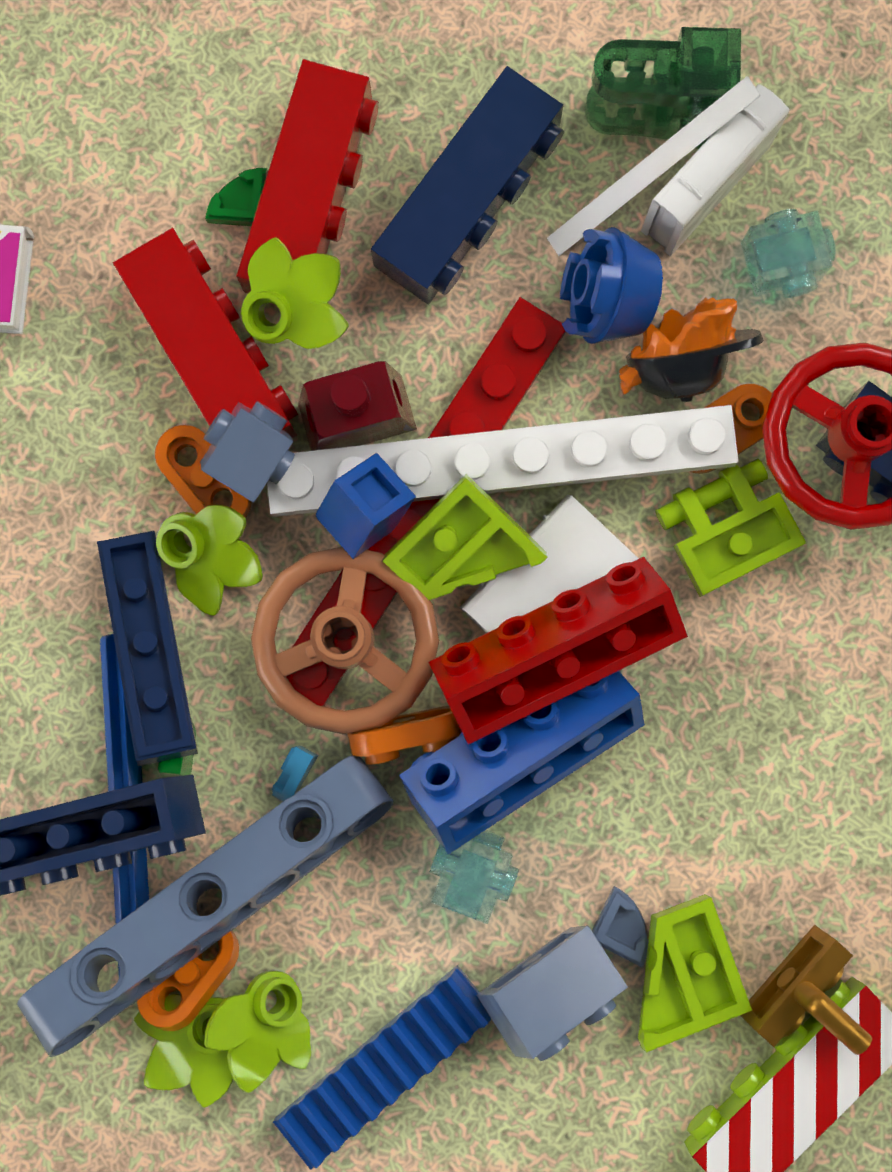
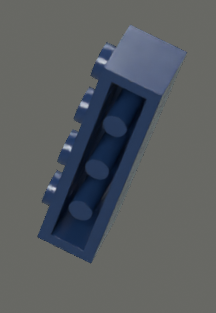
M506 66L372 246L371 255L374 267L428 305L438 291L443 295L448 294L464 270V266L460 262L472 246L477 250L481 249L495 230L498 221L493 217L505 201L513 205L524 192L531 179V175L527 173L528 169L538 156L546 160L559 144L564 134V130L560 128L563 104L509 66Z
M194 775L160 778L0 819V896L26 890L24 878L40 874L42 885L79 877L77 865L94 861L96 872L132 864L130 855L132 851L148 848L150 859L187 851L184 839L206 834Z

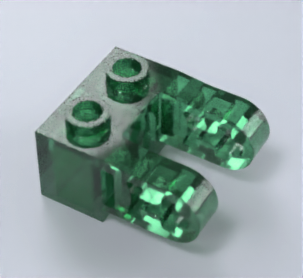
M681 27L677 41L618 39L606 43L599 49L594 60L591 76L593 86L588 92L585 104V116L589 125L597 132L607 135H634L670 139L740 82L741 29ZM614 61L624 62L625 71L629 72L627 77L614 76V73L611 72ZM646 61H654L650 78H645L646 72H644ZM604 100L625 106L642 104L640 111L642 120L633 119L636 108H619L617 116L610 118L606 117L605 108L596 105L603 104ZM707 139L694 149H699L707 141Z

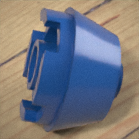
M615 227L608 228L605 231L585 230L582 234L584 242L587 243L582 253L570 252L563 273L560 299L570 301L571 318H566L562 323L564 330L568 334L583 336L585 341L590 344L641 335L651 324L661 299L663 272L659 256Z

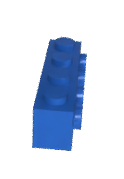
M617 671L469 745L463 733H461L459 737L439 750L421 755L412 763L409 769L399 776L411 803L446 853L450 854L643 727L645 723L640 694L620 671Z

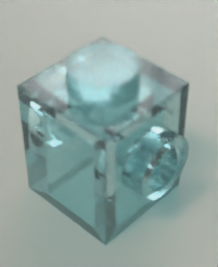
M797 209L776 212L766 217L763 224L751 226L741 242L755 296L782 290L785 298H791L814 291L818 288L817 281H821L833 266L832 261L835 260L836 255L833 235L828 227L822 228L818 211L801 215L798 214Z
M485 830L450 854H447L441 844H439L429 873L440 876L433 892L431 903L488 924L496 900L508 901L519 868L510 865L513 857L512 852L501 848L505 837Z

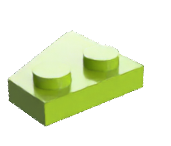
M465 474L385 554L383 562L403 581L412 584L428 600L450 594L455 588L466 584L478 585L496 579L497 574L528 564H530V567L539 565L548 557L547 552L481 487Z
M704 894L651 915L638 1041L646 1053L752 1011L712 897Z

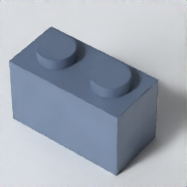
M586 925L570 927L476 996L515 1057L528 1059L537 1057L539 1061H544L567 1046L570 1040L566 1034L584 1021L586 1025H591L611 1013L616 1007L613 998L628 988L590 927Z

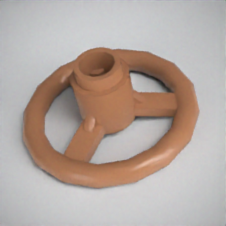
M343 547L311 552L281 571L258 604L251 636L257 675L276 705L307 727L339 734L380 728L411 708L432 677L433 671L428 662L436 658L440 641L433 604L417 588L403 581L383 562L385 557L383 553L366 550L352 559ZM343 570L337 606L325 610L316 618L311 628L310 640L277 654L275 634L280 612L295 590L319 574ZM367 574L376 576L395 589L411 613L416 642L411 666L407 673L374 648L375 637L373 628L361 614ZM341 629H351L356 635V638L351 641L352 648L350 650L342 651L335 645V635ZM322 661L339 669H351L360 666L392 692L371 706L343 711L316 705L294 690L286 676Z

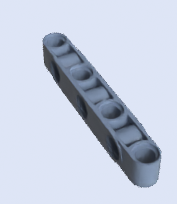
M351 755L335 764L26 991L19 998L17 1005L49 1057L63 1054L82 1042L382 818L393 806L394 801L362 758ZM312 817L321 820L320 832L314 839L308 842L294 840L293 832L301 820ZM209 889H221L222 902L220 907L208 916H199L197 912L199 897ZM117 961L120 967V977L117 984L112 989L101 992L97 984L100 970L106 964Z

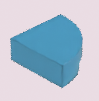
M303 746L292 747L281 767L283 771L272 787V796L283 802L296 794L319 755Z

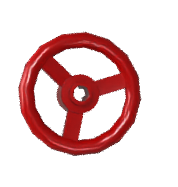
M866 342L828 346L796 363L772 392L762 427L767 466L784 496L813 519L850 530L882 527L892 524V497L882 503L866 505L871 462L892 449V403L880 396L867 395L855 399L844 408L808 385L813 380L833 369L864 366L889 373L892 376V350ZM792 408L828 429L829 446L832 452L844 462L840 503L824 498L806 484L790 459L786 428ZM857 427H860L865 431L866 438H864L860 434Z

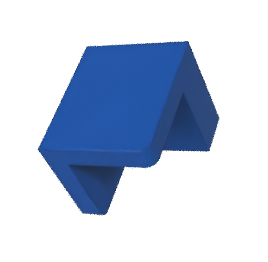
M375 453L333 482L316 512V517L350 557L354 559L396 528L416 496L380 455Z

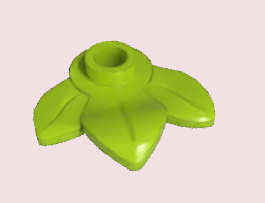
M277 237L270 239L254 252L248 266L251 291L245 297L241 308L243 325L253 338L266 344H275L289 339L303 348L313 349L334 342L347 331L349 327L348 322L329 304L335 296L340 283L341 267L337 257L314 253L292 260L290 252ZM267 303L275 304L280 310L281 317L277 324L269 322L265 317L264 308Z
M209 505L196 515L189 512L174 514L163 522L156 538V547L160 557L169 566L175 568L178 590L185 598L197 606L199 610L211 616L218 614L220 610L224 586L248 587L258 584L263 578L257 554L248 544L239 539L245 530L246 518L233 508L225 505ZM184 533L189 537L192 547L188 546L185 542Z
M265 971L260 973L250 982L245 993L224 999L217 1006L208 1021L204 1044L209 1049L228 1050L227 1057L230 1073L243 1092L250 1093L260 1086L280 1060L294 1068L306 1069L312 1054L310 1026L308 1019L301 1012L302 994L296 982L284 972ZM272 990L276 994L277 1001L274 1007L267 1011L266 998Z
M171 994L166 997V1011L174 1010L179 1006L181 994ZM211 997L188 1026L176 1031L158 1029L148 1023L141 1016L140 1012L137 1013L134 1017L137 1026L148 1036L158 1040L150 1055L145 1071L144 1085L147 1088L173 1090L190 1084L195 1098L204 1108L219 1100L228 1091L233 1082L228 1064V1050H213L206 1048L204 1044L207 1020L225 998Z

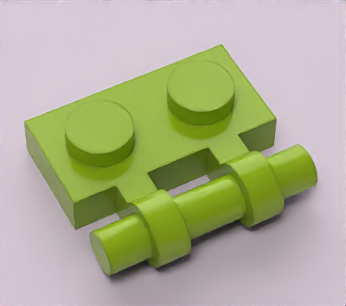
M759 459L742 467L738 465L727 467L719 471L718 479L694 491L687 487L673 494L674 501L655 510L656 516L664 530H668L684 521L690 528L693 536L675 544L673 547L699 597L806 544L780 492L760 502L755 496L751 487L768 479L766 468ZM730 498L734 502L738 513L712 525L705 510Z

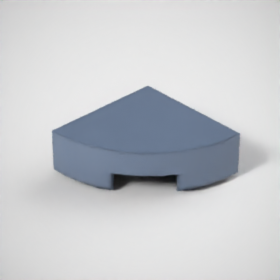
M614 886L592 932L603 948L643 967L648 949L647 930H645L646 925L642 918L643 916H641L642 914H640V910L637 909L634 901L625 892Z

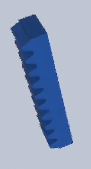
M458 965L275 1117L273 1123L310 1170L319 1167L331 1152L335 1153L338 1151L349 1137L356 1136L368 1121L375 1120L386 1106L394 1104L405 1090L413 1088L417 1081L423 1075L432 1072L442 1059H447L460 1044L469 1041L474 1032L489 1024L491 1018L476 996L480 992Z

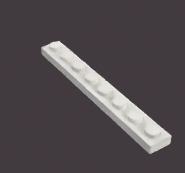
M726 405L296 452L290 467L277 484L268 480L267 486L270 514L273 517L317 512L333 482L375 453L380 455L415 494L416 498L413 502L441 499L465 474L488 494L735 467L739 461L732 406Z

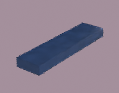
M155 531L97 541L136 762L138 766L198 754L161 558L156 547Z

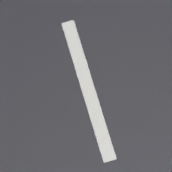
M746 76L548 236L547 239L557 255H562L583 238L582 233L585 230L597 227L760 97V93L750 78Z

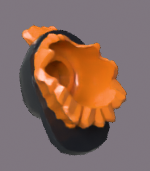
M705 297L697 304L695 309L684 316L678 311L670 309L663 314V320L658 328L650 324L643 333L642 349L640 345L636 346L626 356L627 364L619 369L621 391L625 395L634 386L640 385L646 392L664 399H680L681 402L692 401L693 396L710 392L722 381L729 353L761 344L764 341L761 332L755 329L736 330L734 327H731L732 319L737 310V301L735 299L716 300L713 297L710 299Z

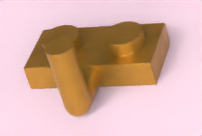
M816 925L808 931L749 999L752 1011L740 1015L773 1047L783 1037L789 1036L799 1028L803 1022L805 1011L810 1013L855 1055L866 1051L872 1041V1037L823 993L838 983L843 975L844 966L853 955L836 939Z

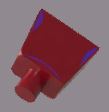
M378 361L304 383L302 386L298 407L311 451L360 446L417 430L402 375L386 361Z

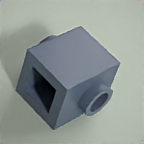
M256 401L252 409H249L240 402H238L232 413L221 409L204 436V440L209 442L211 446L200 462L201 470L254 503L268 480L277 484L285 475L294 459L295 454L288 450L293 440L287 432L282 430L287 420Z

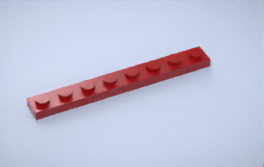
M519 297L428 438L503 430L565 335L566 331L563 328L562 322L522 297ZM440 499L412 502L396 528L367 550L385 555ZM343 570L292 647L310 640L311 628L316 618L325 610L337 606ZM367 574L361 614L368 620L374 630L397 595V591L376 576ZM341 629L334 638L336 647L342 651L350 650L352 648L351 641L356 638V635L351 629ZM322 661L286 677L294 690L316 705L325 706L348 669H339Z

